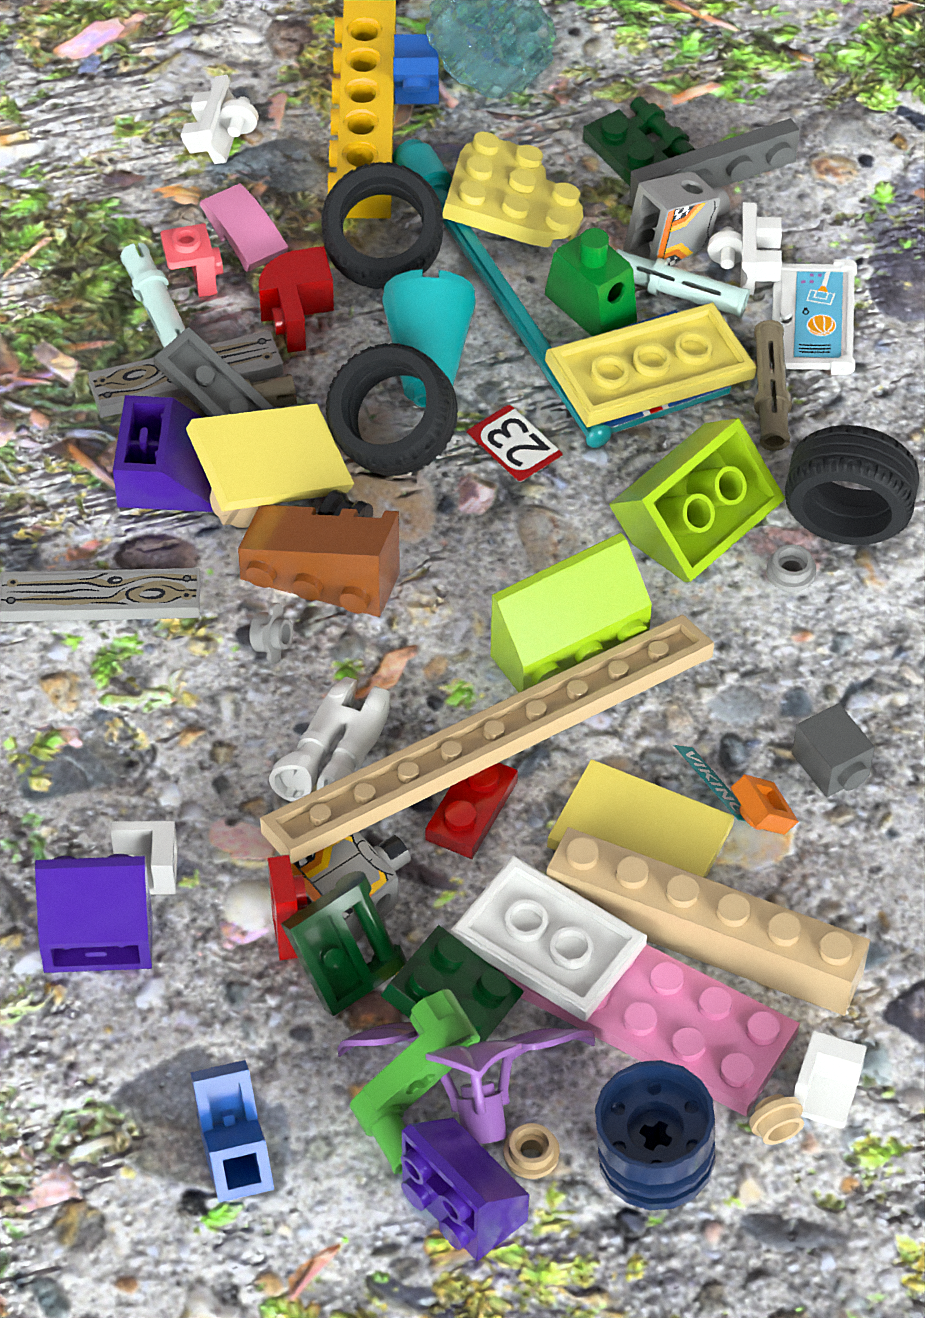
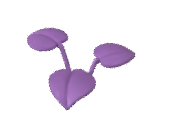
M395 1022L376 1026L343 1040L337 1048L338 1056L341 1057L354 1046H380L405 1040L414 1042L420 1035L412 1022ZM543 1028L521 1033L505 1040L478 1042L470 1047L463 1045L444 1047L428 1052L425 1056L427 1061L440 1063L470 1074L471 1083L461 1086L462 1096L459 1095L449 1072L441 1078V1081L450 1098L451 1112H458L460 1125L479 1144L507 1138L503 1105L510 1104L508 1087L511 1067L515 1058L529 1050L543 1049L574 1039L594 1047L595 1036L594 1032L584 1029ZM502 1058L498 1089L495 1091L494 1082H482L481 1077L491 1065Z

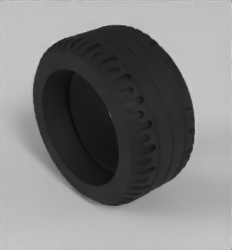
M373 162L369 165L364 164L356 167L355 170H351L343 175L326 197L321 216L324 246L328 257L336 269L346 278L363 287L384 290L386 282L398 274L411 270H423V273H425L436 260L443 240V213L439 198L432 186L420 174L403 165L399 166L397 163ZM375 195H391L405 200L415 208L421 217L422 231L419 238L408 250L393 257L375 258L357 251L346 240L343 232L344 220L357 203Z
M383 343L377 344L375 347H367V349L361 350L359 354H354L336 372L337 376L333 377L332 383L329 386L330 391L327 393L326 419L336 444L358 465L380 475H407L409 472L414 473L423 469L425 465H430L447 448V443H450L454 435V428L457 425L458 403L455 390L449 378L429 356L408 345ZM412 376L420 379L426 389L427 401L425 412L417 427L409 435L394 443L379 445L364 441L359 431L358 415L361 404L368 392L381 381L391 377Z
M836 425L823 428L804 437L792 454L785 485L786 505L791 515L804 528L821 538L847 545L879 543L899 534L911 520L919 485V469L910 451L896 439L881 431L857 425ZM833 481L852 482L866 486L870 490L852 489L838 485Z

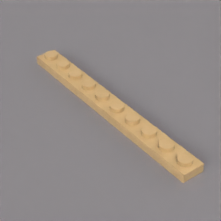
M682 614L260 817L261 833L282 856L289 855L290 863L293 864L712 658L714 642Z

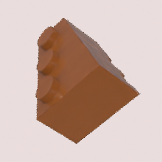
M258 506L238 548L241 580L251 582L261 588L270 587L296 594L305 600H317L343 607L352 613H365L381 617L400 574L399 511L385 510L381 518L358 517L357 509L342 508L339 516L316 515L315 507Z

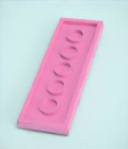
M647 944L586 1022L494 967L525 991L520 998L579 1029L594 1032L596 1038L642 1062L662 1060L684 1066L703 1081L713 1100L744 1116H747L799 1031V1022Z

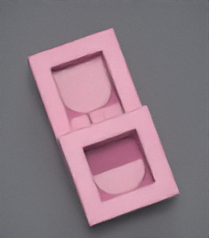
M237 184L201 200L200 206L221 242L228 240L246 272L269 263L277 256L287 252L289 247L261 205L243 185Z

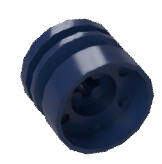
M662 1060L637 1062L618 1071L602 1088L595 1106L600 1173L609 1189L627 1204L650 1211L674 1209L695 1199L709 1183L716 1162L713 1098L703 1081L684 1066Z

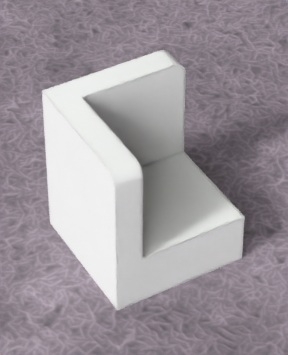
M175 821L112 822L110 834L113 854L145 856L150 895L176 894L178 847Z
M813 1031L793 1096L799 1099L803 1107L801 1117L838 1128H843L846 1125L861 1076L867 1046Z

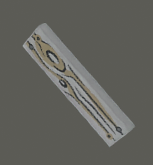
M270 330L209 344L243 379H249L250 383L284 375L283 363ZM154 358L88 373L89 385L100 418L122 413L125 395L172 398L186 396L154 365Z
M200 568L0 572V622L200 618Z

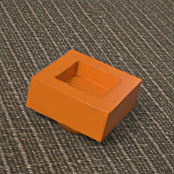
M744 774L730 787L741 804L739 806L741 816L751 827L757 830L763 829L785 835L799 822L774 782Z

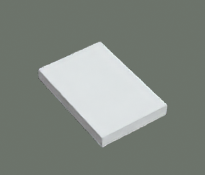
M514 855L451 929V935L459 939L486 962L584 1022L587 1021L644 949L647 941V935Z

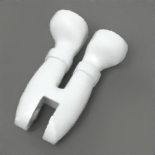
M344 677L335 684L317 709L307 731L303 733L297 746L298 750L288 753L275 763L269 775V782L275 793L290 802L310 794L317 780L319 765L325 760L337 735L344 736L334 750L331 761L322 770L317 781V790L360 770L366 754L378 740L387 721L390 709L389 691L374 686L361 711L351 708L357 691V680Z

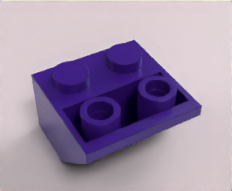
M125 395L113 465L117 507L213 512L210 504L212 487L186 431L192 419L203 417L172 397Z
M113 854L102 858L58 856L49 860H35L38 941L44 973L152 969L153 913L145 856Z
M454 1117L412 1123L402 1130V1191L416 1209L423 1211L426 1208L439 1221L441 1233L455 1249L461 1250L464 1247L476 1261H479L528 1221L530 1194Z

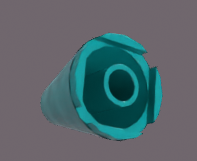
M411 270L396 275L386 282L382 297L392 343L408 345L425 353L446 374L453 386L476 305L473 284L460 275L443 270H438V278L423 277V270ZM400 376L404 395L417 406L426 407L427 400L424 383L412 376Z

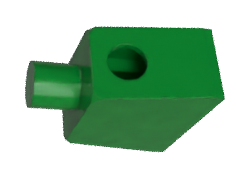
M599 228L587 229L582 234L557 248L553 254L545 287L546 297L592 337L637 323L633 268L625 258L609 246V236L604 230Z

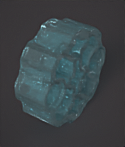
M432 0L429 4L431 17L430 21L425 25L429 44L441 57L444 69L460 84L472 86L485 97L503 99L511 92L522 93L554 59L552 45L557 39L556 29L553 20L544 12L539 0Z

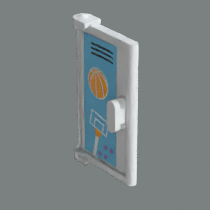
M834 259V264H781L780 282H773L772 320L780 322L784 327L783 343L786 369L831 370V375H848L854 372V279L857 274V264L855 261ZM770 358V367H771V368H772V358Z

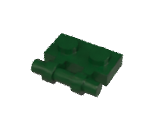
M642 96L635 98L630 104V109L637 116L629 119L618 109L583 126V140L629 187L631 171L696 150L689 143V136L680 127H673L665 119V112L656 103L649 104ZM654 132L660 140L653 143L646 135Z

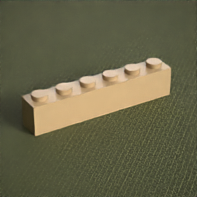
M570 827L567 828L547 867V876L647 935L648 942L838 1014L846 1015L864 973L870 939Z

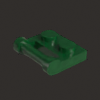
M354 871L344 875L337 881L334 889L281 923L324 1010L332 1016H335L396 975L407 962L400 945L393 944L369 895L372 887L362 871ZM350 907L374 952L372 961L367 964L342 915Z

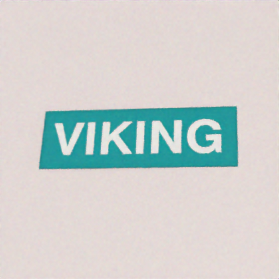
M673 745L737 820L745 821L739 812L741 804L736 796L693 747Z

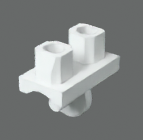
M228 75L215 76L211 91L194 93L191 106L197 122L185 123L181 132L182 140L189 153L208 151L214 164L227 163L234 137L252 132L256 128L259 118L258 111L250 104L248 98L239 97L237 99L232 95L229 89L230 79Z
M743 202L741 234L735 232L732 227H724L721 232L714 234L709 239L708 255L714 262L721 264L722 268L731 269L734 267V264L740 262V288L749 289L750 295H754L755 281L780 282L782 251L757 250V248H780L782 218L757 217V203Z

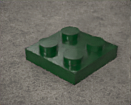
M438 925L389 982L380 996L410 1018L412 1014L411 1009L423 998L433 995L440 990H451L480 1036L479 1042L487 1041L525 991L469 949L459 939Z

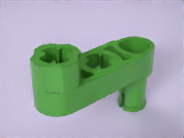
M448 989L440 990L433 995L423 998L411 1009L412 1014L409 1019L420 1036L366 1084L349 1105L367 1136H374L392 1166V1171L396 1175L398 1173L399 1175L402 1174V1130L407 1127L402 1119L405 1114L404 1111L452 1069V1067L440 1063L427 1061L425 1054L449 1046L463 1045L470 1047L480 1041L478 1032L452 991Z

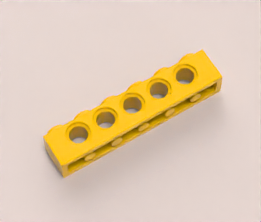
M344 0L343 17H335V43L342 44V47L333 48V73L341 74V78L332 77V104H339V109L331 108L330 128L331 136H338V140L329 141V167H337V172H328V193L343 175L351 170H355L356 167L364 164L369 165L373 162L393 163L395 101L393 57L394 34H396V0ZM375 195L363 199L349 211L346 218L391 219L392 196Z

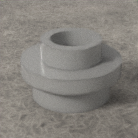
M785 545L777 549L769 558L766 573L769 581L775 587L788 592H797L808 588L814 582L817 569L815 561L808 550L799 545Z

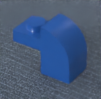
M394 34L393 76L395 105H439L438 34Z
M246 1060L190 1072L200 1133L218 1202L274 1190L266 1141L258 1121Z

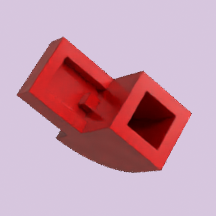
M324 246L293 250L281 254L271 260L260 274L259 301L261 322L272 321L275 336H284L288 353L306 350L304 315L334 311L333 277Z

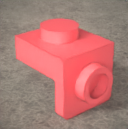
M206 224L161 231V242L168 268L173 270L191 267L198 296L217 295L216 275L223 274V264L219 247L212 248Z

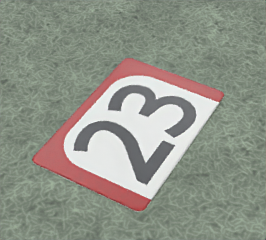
M506 405L466 431L475 442L518 482L524 481L563 456V453L511 405Z

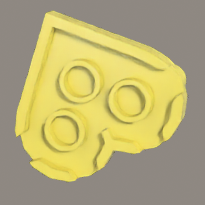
M482 131L477 132L474 135L473 141L466 144L459 154L442 213L443 218L527 244L551 247L555 239L567 238L570 241L575 238L583 220V207L578 201L580 191L577 187L569 183H554L546 179V170L541 163L543 153L540 149L532 145L519 146L510 141L500 140L492 133Z

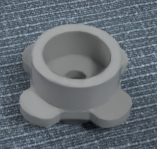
M272 603L269 607V612H258L254 616L249 633L252 648L257 652L267 653V661L269 663H278L281 658L282 649H287L293 639V625L290 620L285 619L283 606L280 603Z

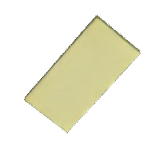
M713 302L547 349L545 362L586 427L754 379L757 369Z

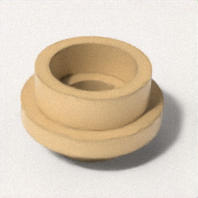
M775 1094L760 1101L755 1106V1113L749 1120V1126L754 1135L761 1136L765 1144H778L792 1138L803 1128L804 1121L801 1117L803 1107L796 1097H784L782 1094Z
M523 1124L513 1130L505 1140L503 1148L504 1161L514 1174L522 1178L537 1179L544 1177L554 1170L559 1161L560 1147L558 1140L552 1132L540 1124ZM527 1149H535L540 1152L541 1156L527 1158L522 1156V1152Z

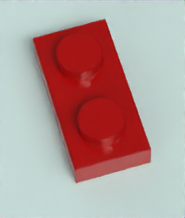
M496 763L450 786L425 828V840L473 859L517 784L518 770L502 763Z
M289 855L270 857L267 859L271 909L279 960L295 959L298 957L281 923L307 906L303 874L293 876Z

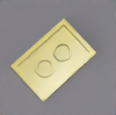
M317 403L192 419L186 428L222 511L325 497L334 489L348 493L354 485Z
M591 759L548 836L547 847L556 851L567 828L570 827L706 878L733 827L734 815Z

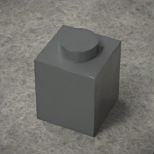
M840 703L796 724L792 755L826 798L843 789L846 791L853 790L865 782L870 775L875 746Z

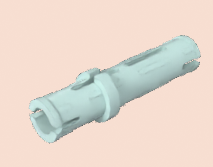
M133 243L125 247L121 252L120 258L132 280V293L138 301L143 303L165 348L186 328L167 291L168 280L162 271L157 270L149 248L146 244L138 243V249L141 253V256H139Z
M621 249L616 251L631 264L634 272V284L647 287L648 293L658 295L659 292H663L700 305L713 302L718 310L742 318L750 296L749 289H742L706 276L669 266L668 260L662 258L653 261L624 252Z

